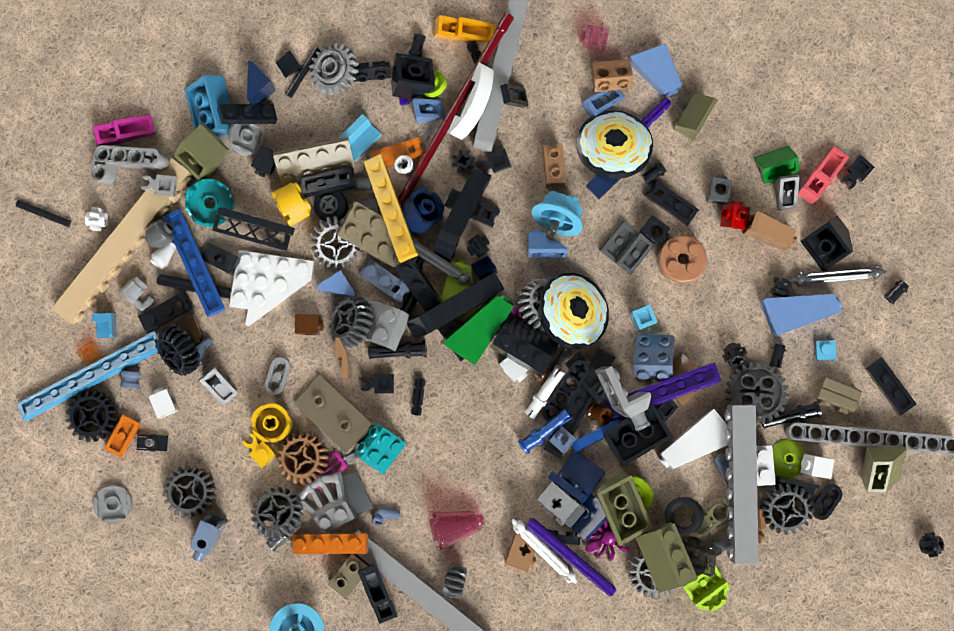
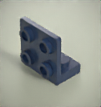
M574 451L558 474L552 471L548 478L584 504L605 475V471L580 453H575Z

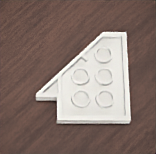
M238 250V257L241 260L235 270L229 307L247 309L245 325L250 326L312 280L314 261Z

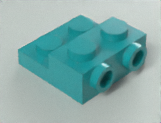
M377 422L369 430L365 439L357 446L354 454L384 475L407 443Z

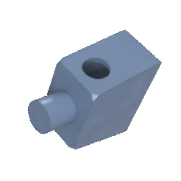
M209 513L200 521L190 545L195 550L192 556L194 560L203 562L205 555H209L215 549L228 522L227 520Z

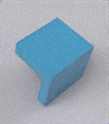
M92 314V322L97 323V338L117 337L116 314Z

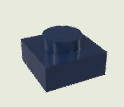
M488 256L471 264L473 271L480 280L494 272L498 273L496 266Z

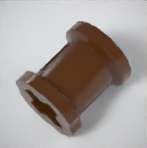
M592 403L587 408L586 414L589 419H596L602 425H606L611 421V409L602 408L597 403Z

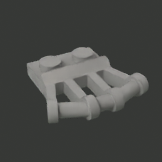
M341 472L324 476L320 474L312 483L306 482L301 492L296 494V498L301 500L300 504L311 513L312 519L315 520L322 534H327L357 517L345 495ZM334 482L336 484L338 498H336L328 483ZM317 487H322L330 503L325 504ZM309 493H311L319 509L306 499Z

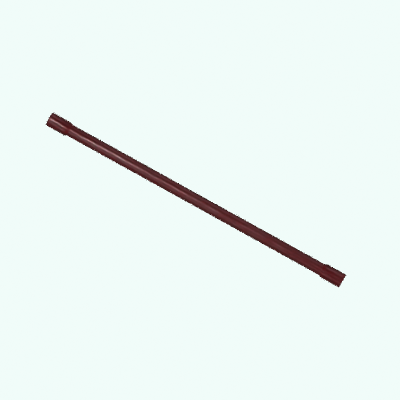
M505 12L500 19L491 39L398 197L400 205L411 195L449 130L454 116H457L474 87L475 82L471 79L478 63L486 66L503 35L513 22L514 17Z

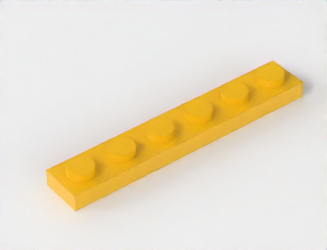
M379 154L364 161L398 261L402 263L418 256L383 156Z

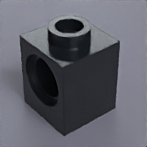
M260 146L251 164L255 174L263 178L265 175L271 177L276 167L273 157L274 151Z
M652 215L640 229L639 233L657 246L659 243L663 245L670 235L667 232L670 228ZM651 228H658L660 236L652 235Z

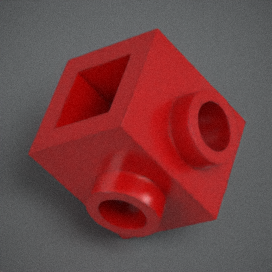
M732 201L731 204H723L720 227L747 230L750 207L743 206V202Z

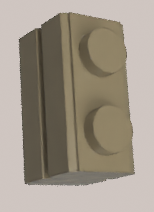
M824 376L821 378L814 399L819 400L818 403L822 406L829 407L832 405L837 407V412L847 415L848 412H855L862 391Z

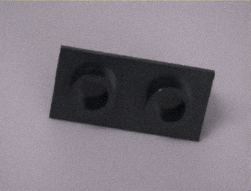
M385 60L372 62V67H369L368 62L359 63L358 66L354 67V69L358 70V73L353 74L356 80H353L354 82L391 78L390 65Z

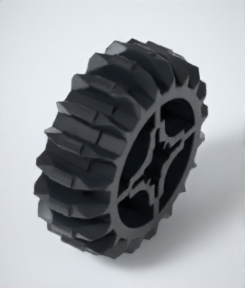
M173 325L163 328L155 335V348L158 349L157 353L161 356L165 365L169 367V370H173L175 374L180 376H186L200 366V353H198L195 342L191 340V336L186 334V331H182L180 327Z
M86 390L85 395L83 393L78 394L79 399L76 397L72 398L75 404L67 405L71 408V411L65 412L66 415H70V418H67L65 421L71 422L68 429H74L73 436L79 434V440L85 438L86 442H91L92 439L94 442H98L99 437L106 439L105 433L108 435L112 434L109 427H116L112 422L118 421L119 418L113 417V414H117L119 411L112 410L116 403H109L112 399L111 396L105 398V392L99 394L98 390H94L92 393L90 390ZM90 400L100 402L98 406H94L92 409L84 403ZM104 409L106 412L105 422L101 418V413ZM79 410L82 413V419L80 423L78 421ZM89 412L94 413L93 417L95 420L89 419L91 417ZM92 423L100 427V429L94 432L84 430L86 426Z

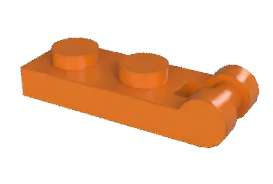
M416 137L409 141L371 151L370 155L373 158L381 154L386 167L394 166L395 160L401 155H407L412 160L421 158L425 151L421 147V137ZM414 147L415 152L410 154L408 148Z

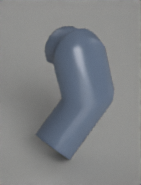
M208 336L195 345L198 348V353H200V365L206 362L205 350L213 345Z

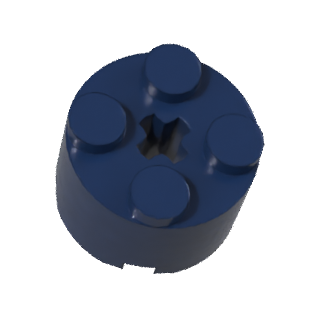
M420 188L401 204L411 233L427 232L442 220L444 204L436 193H430L427 191L428 189Z

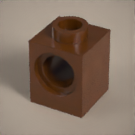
M295 314L296 335H320V331H323L324 320L320 319L319 315Z

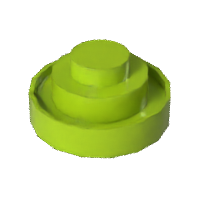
M434 71L435 89L424 93L425 96L436 97L445 90L447 78L442 72Z

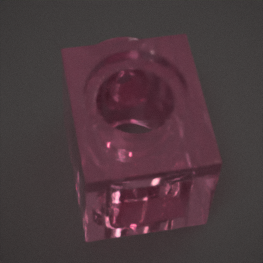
M587 24L586 31L582 30L580 41L583 42L582 48L604 52L609 29Z

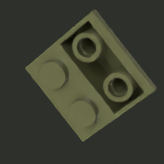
M202 123L179 144L174 156L200 181L215 174L230 149Z
M867 447L861 479L867 492H887L900 480L907 451L906 447Z

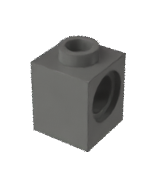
M723 175L713 177L710 180L707 203L728 204L732 180L727 179ZM715 186L723 187L724 193H717Z

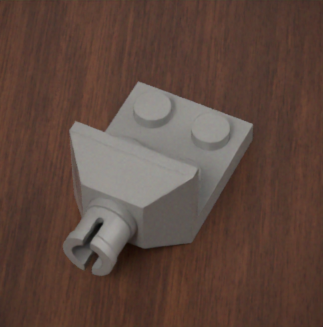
M607 366L596 369L595 372L612 409L624 417H629L636 431L648 427L650 422L647 420L645 410L649 407L650 392H637L628 397L626 389L623 386L621 387L619 382L620 376L615 368Z

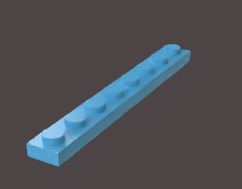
M154 331L18 402L17 405L21 418L26 422L157 353L158 349L155 348L156 343L154 341L157 333Z

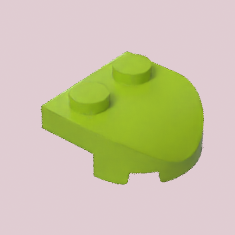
M711 561L696 572L698 580L682 586L688 597L700 610L709 609L714 611L723 606L727 601L726 595L729 585Z

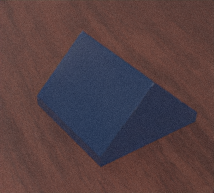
M248 61L247 100L253 105L262 104L276 89L271 80L252 61Z

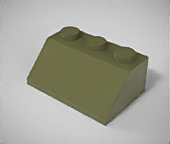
M621 472L605 480L596 491V495L619 546L653 528L631 475Z
M667 523L636 537L658 593L679 588L698 580L675 523Z

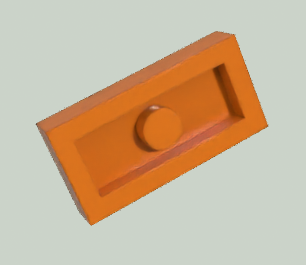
M123 414L104 449L123 458L141 423Z

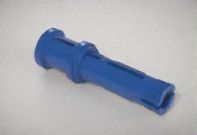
M565 408L540 428L531 430V433L524 439H519V446L526 454H529L530 450L535 446L543 444L547 436L573 418L572 415Z

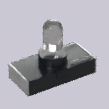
M156 434L137 435L136 450L150 452L169 451L170 436Z

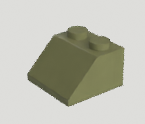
M696 93L692 99L688 97L682 106L686 109L683 114L678 113L673 122L676 124L674 130L694 140L718 99Z

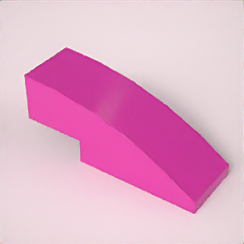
M151 115L114 120L110 124L93 126L96 147L101 145L113 146L155 134Z

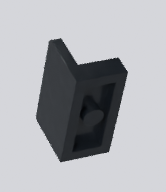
M776 476V489L779 488V483L783 487H785L786 483L790 484L791 487L798 485V489L803 487L805 493L808 492L810 494L809 499H812V501L814 500L815 489L820 487L815 482Z

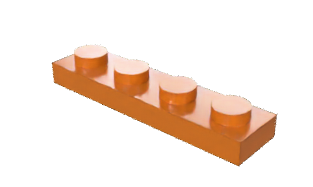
M368 533L293 534V554L368 553Z

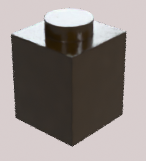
M192 314L175 321L177 327H180L182 331H186L188 336H191V340L195 342L194 344L201 342L200 339L204 335L195 315Z

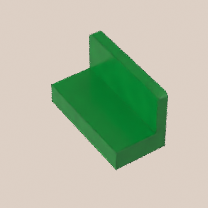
M790 146L754 157L755 163L760 168L761 179L764 184L773 182L779 177L790 176L800 172L798 156Z

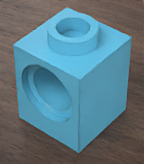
M651 305L630 313L637 331L657 323Z

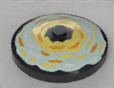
M611 110L604 111L597 116H591L583 123L578 132L576 148L580 160L590 171L605 178L622 179L639 173L648 164L653 151V138L648 127L639 118L627 112Z
M562 273L550 279L539 293L537 312L540 323L548 336L559 345L571 349H582L596 343L604 335L609 322L608 304L601 289L588 277L578 273Z

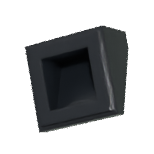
M291 51L285 53L276 62L285 78L301 69Z
M670 400L656 405L655 408L661 418L666 421L676 411L678 406Z

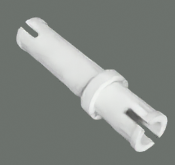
M555 365L539 392L534 394L533 401L525 410L527 415L532 412L529 417L536 418L540 409L547 404L548 397L566 373L564 369L559 371L560 366Z

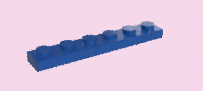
M178 209L162 216L163 220L171 223L174 228L173 242L207 317L209 318L225 311L223 302L181 210Z

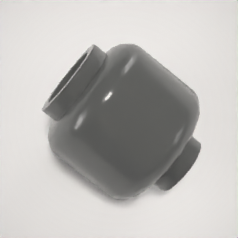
M157 220L145 230V240L151 247L163 248L174 239V228L169 222Z

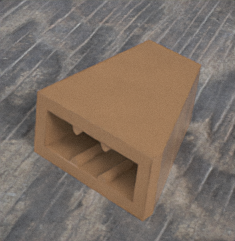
M759 211L750 216L747 230L743 233V235L785 251L793 247L797 239L795 236L796 230Z

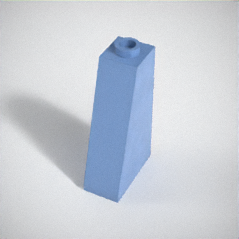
M835 294L766 298L760 301L773 337L842 312L840 309L842 308L841 301Z

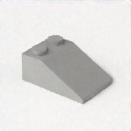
M364 298V300L371 304L374 318L371 320L373 324L370 326L367 338L363 339L396 351L410 315L397 308Z

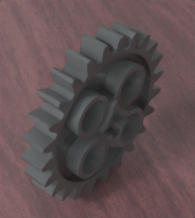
M750 362L748 368L742 364V371L736 368V375L731 374L729 378L732 381H727L726 383L731 388L725 389V393L730 394L726 396L725 400H731L729 405L743 404L742 398H749L751 404L756 405V423L760 419L761 423L764 424L765 418L771 422L773 420L772 415L777 418L779 416L778 411H784L782 405L788 403V401L783 399L789 396V393L784 392L788 389V386L782 385L786 379L778 378L781 372L775 374V367H772L770 370L767 369L768 363L761 367L760 362H757L756 367H754L752 362ZM750 379L752 386H745L742 380ZM762 381H769L772 387L765 388L762 385ZM755 389L760 393L758 397L753 393ZM743 390L750 393H740L739 391ZM765 393H774V396ZM761 400H769L771 406L764 407L761 404Z

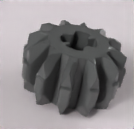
M450 564L448 566L442 591L443 595L458 599L462 596L467 575L465 567L457 564Z

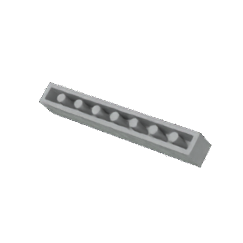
M727 405L725 420L728 421V429L725 430V439L728 441V448H726L725 456L726 460H728L726 479L729 480V488L726 489V497L729 500V507H727L726 515L727 519H729L727 538L730 539L727 556L734 564H758L756 405Z

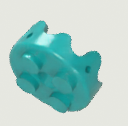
M202 179L189 187L186 192L185 209L192 220L198 225L213 227L219 207L234 210V197L231 190L218 180ZM209 197L215 200V206L211 209L205 205V201ZM220 217L218 225L223 224L227 219Z

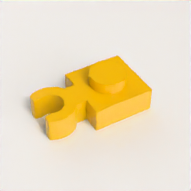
M251 433L250 436L253 438L252 444H248L245 440L242 443L245 447L253 450L249 455L263 468L277 454L264 441L259 444L257 437Z

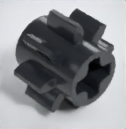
M459 150L458 156L453 155V159L456 162L452 163V167H458L457 173L465 170V173L468 174V168H474L471 162L475 160V157L469 156V150L466 153H462ZM461 158H464V160L466 161V165L460 163Z
M477 234L468 240L470 246L467 247V250L471 256L476 254L479 258L490 250L488 248L490 241L486 236L481 238Z
M740 343L728 344L723 349L725 354L722 357L725 363L728 362L730 366H740L747 360L745 355L748 353L745 347H741Z
M934 532L925 533V536H922V539L919 541V547L922 553L928 554L929 558L938 557V554H941V551L944 550V541L942 537L935 536Z

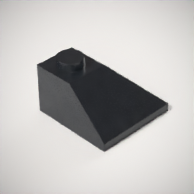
M396 53L391 79L392 96L412 99L434 90L433 60Z
M838 215L800 241L822 271L827 270L853 252L849 230Z

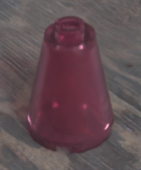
M478 511L429 513V516L433 517V519L429 520L433 540H438L439 545L436 546L438 551L445 550L481 531L482 526L485 525L484 517Z

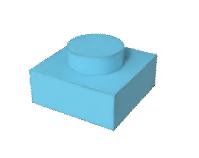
M836 340L815 341L816 360H836Z

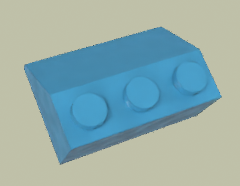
M204 75L184 89L194 130L204 123L218 138L226 136L230 124H221L217 111L219 104H231L224 76Z

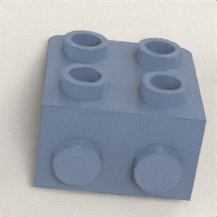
M640 334L636 336L633 359L635 379L667 380L674 377L673 353L675 338L673 335Z

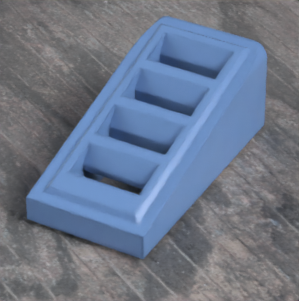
M620 90L612 91L616 96L615 99H613L608 91L597 92L587 98L582 106L590 117L597 116L619 103L625 96ZM605 94V96L608 98L610 102L607 103V101L602 95ZM597 99H599L600 102L602 103V105H603L602 107H601V106L599 105V103L596 101Z

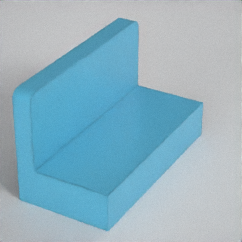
M362 114L338 139L349 138L353 159L357 161L381 137V133Z

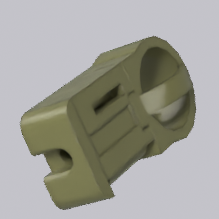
M714 503L707 509L708 512H704V521L697 530L699 535H703L715 526L728 520L727 516L724 519H716L715 512L713 513L714 508L717 506H724L721 508L722 512L727 510L728 506L725 503Z

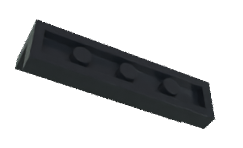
M222 207L217 209L212 231L283 251H287L290 237L293 236L295 228ZM220 217L227 219L231 227L226 230L217 228ZM241 223L246 224L250 232L241 235L238 233L236 226ZM258 229H264L268 237L264 240H259L254 232ZM277 234L285 235L284 245L276 244L272 237Z

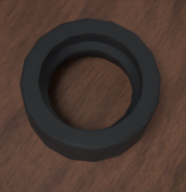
M679 497L673 499L667 505L664 519L666 524L670 522L675 523L679 534L686 535L696 532L701 527L704 521V512L702 506L696 500L689 497ZM681 504H687L694 510L695 520L689 527H681L674 520V510Z

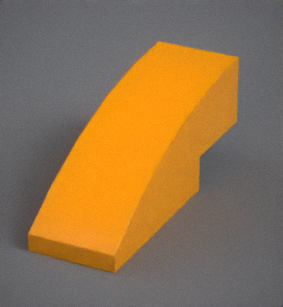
M439 15L435 19L433 37L488 43L495 31V24L463 17L456 19Z

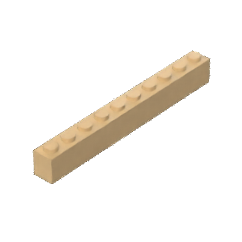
M171 158L167 168L162 170L159 175L177 177L175 197L154 194V189L145 191L51 308L68 323H79L84 318L86 309L88 307L91 308L96 303L97 295L100 292L103 293L108 288L109 280L112 277L115 278L120 273L121 265L124 262L127 263L133 256V250L136 247L139 248L144 243L147 227L160 217L163 218L162 216L166 215L169 211V205L179 199L180 191L191 184L193 174Z

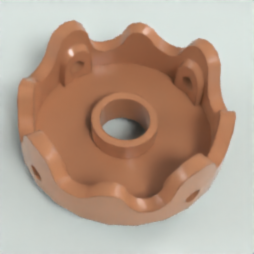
M679 235L669 239L662 246L658 254L661 274L666 279H670L677 284H685L696 280L706 268V251L698 240L690 236ZM680 254H685L688 257L686 264L679 263L678 256Z

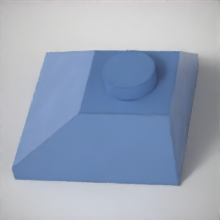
M535 229L532 230V233H528L527 258H566L568 249L555 238L553 240L547 239V233H543V230Z

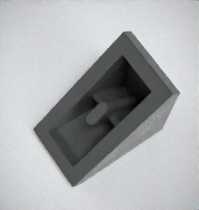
M799 175L779 177L774 181L778 210L797 208Z

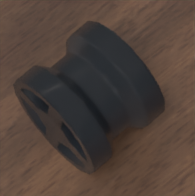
M775 277L773 280L774 287L771 288L770 293L780 297H789L790 293L788 291L792 287L793 282Z

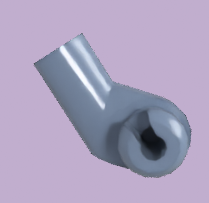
M382 507L373 514L372 523L380 526L388 518L398 520L400 511Z

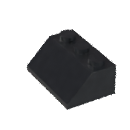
M509 314L490 348L540 377L551 362L559 344Z
M653 403L645 410L647 420L650 422L648 427L636 431L632 420L627 418L602 433L620 467L626 466L673 438Z

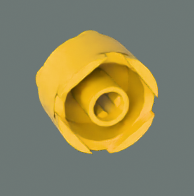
M291 182L271 193L272 198L277 201L276 206L286 223L288 222V226H292L310 216L311 207L306 198L302 200L301 189L297 182Z
M273 403L265 404L258 407L251 418L252 430L254 435L261 441L269 443L280 442L291 433L293 418L285 407ZM275 419L274 423L276 424V426L269 427L270 423L268 421Z

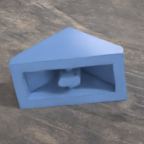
M412 100L417 124L445 118L442 100Z
M341 270L317 286L318 291L350 297V295L357 296Z

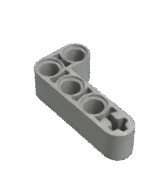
M101 145L94 152L91 176L98 182L110 185L116 179L118 167L164 170L169 165V158L166 154L156 149Z

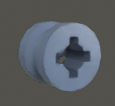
M121 371L123 381L120 383V387L140 388L138 380L141 377V373Z

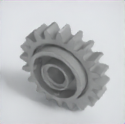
M335 42L332 45L328 43V49L322 46V53L316 52L318 58H312L315 64L309 66L313 69L309 73L313 77L311 82L315 84L314 87L324 94L327 93L332 96L335 93L339 95V90L346 91L345 85L351 87L350 80H356L353 74L358 73V70L354 69V67L359 65L358 62L354 61L357 56L353 54V50L344 44L340 45Z

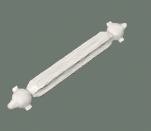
M512 520L514 531L517 534L520 533L521 537L559 574L563 575L567 583H577L573 570H569L568 566L530 529L525 528L522 520Z

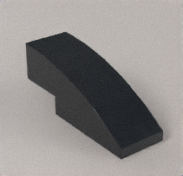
M377 564L358 570L379 624L398 617L394 602Z

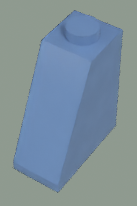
M666 44L630 56L631 66L661 96L667 94L670 97L678 93L682 84Z

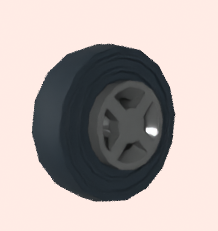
M339 190L320 194L314 200V210L316 215L325 222H327L326 218L328 217L331 222H334V216H337L339 221L347 213L348 201L346 196Z

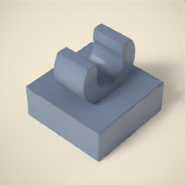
M561 426L549 442L564 454L576 438Z

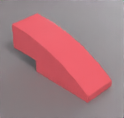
M833 146L798 191V195L813 205L833 181L849 157Z

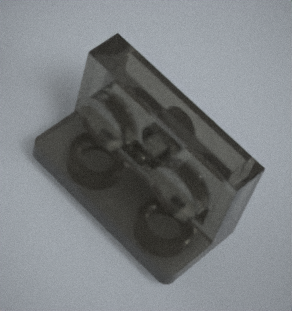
M688 537L682 542L694 571L709 577L715 574L716 556L722 553V549L716 547L713 543L703 542L697 537Z

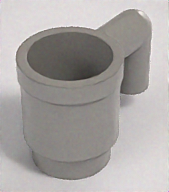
M137 276L119 290L120 294L141 312L146 311L155 302L150 296L143 303L138 299L148 286Z

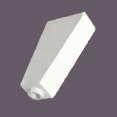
M711 409L659 453L661 456L660 462L666 468L675 469L727 446L728 441L725 439V430L728 429V425L715 409Z

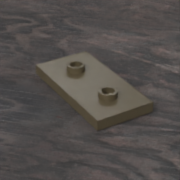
M320 375L294 402L346 454H349L374 426Z

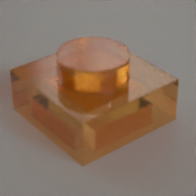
M90 341L76 351L86 367L104 357L94 341Z

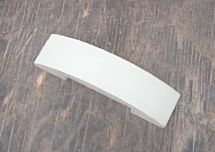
M478 63L471 79L475 82L461 116H454L447 133L462 140L474 128L490 97L494 70L482 63Z

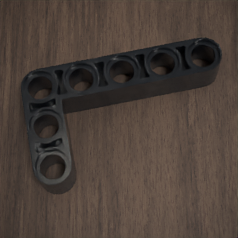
M475 167L438 235L433 251L448 262H451L452 257L454 258L460 238L492 176Z
M494 272L434 308L409 320L407 326L413 337L418 339L435 331L505 288Z

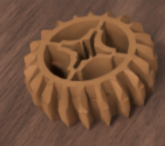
M300 432L299 437L296 433H293V440L290 437H286L287 444H280L284 449L277 450L281 457H277L276 460L282 462L277 465V468H284L280 474L283 476L287 474L286 480L288 481L293 478L294 484L300 481L301 485H305L306 480L308 483H312V476L316 479L318 472L324 474L321 466H328L327 463L323 462L324 459H329V456L323 455L328 449L321 448L324 442H318V436L312 438V433H307L306 437L304 432ZM303 443V446L297 452H290L294 446ZM310 444L315 449L316 459L310 455ZM295 455H302L307 459H310V461H302L299 458L295 457ZM289 458H292L295 462V472L289 465ZM307 465H314L309 472L301 474Z

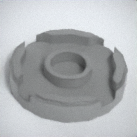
M230 124L227 130L230 146L240 155H254L258 152L260 146L264 144V135L261 133L258 124Z
M120 485L103 487L96 494L93 502L94 512L97 517L106 523L113 524L126 519L133 506L131 494Z

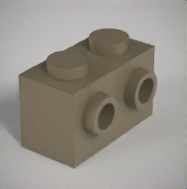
M346 554L340 562L343 566L339 571L335 569L328 577L331 580L328 585L345 599L348 598L361 581L358 570L371 566L357 554Z

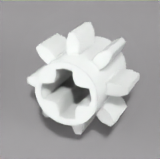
M92 207V212H86L85 224L90 226L92 231H101L102 227H107L108 214L103 213V209Z

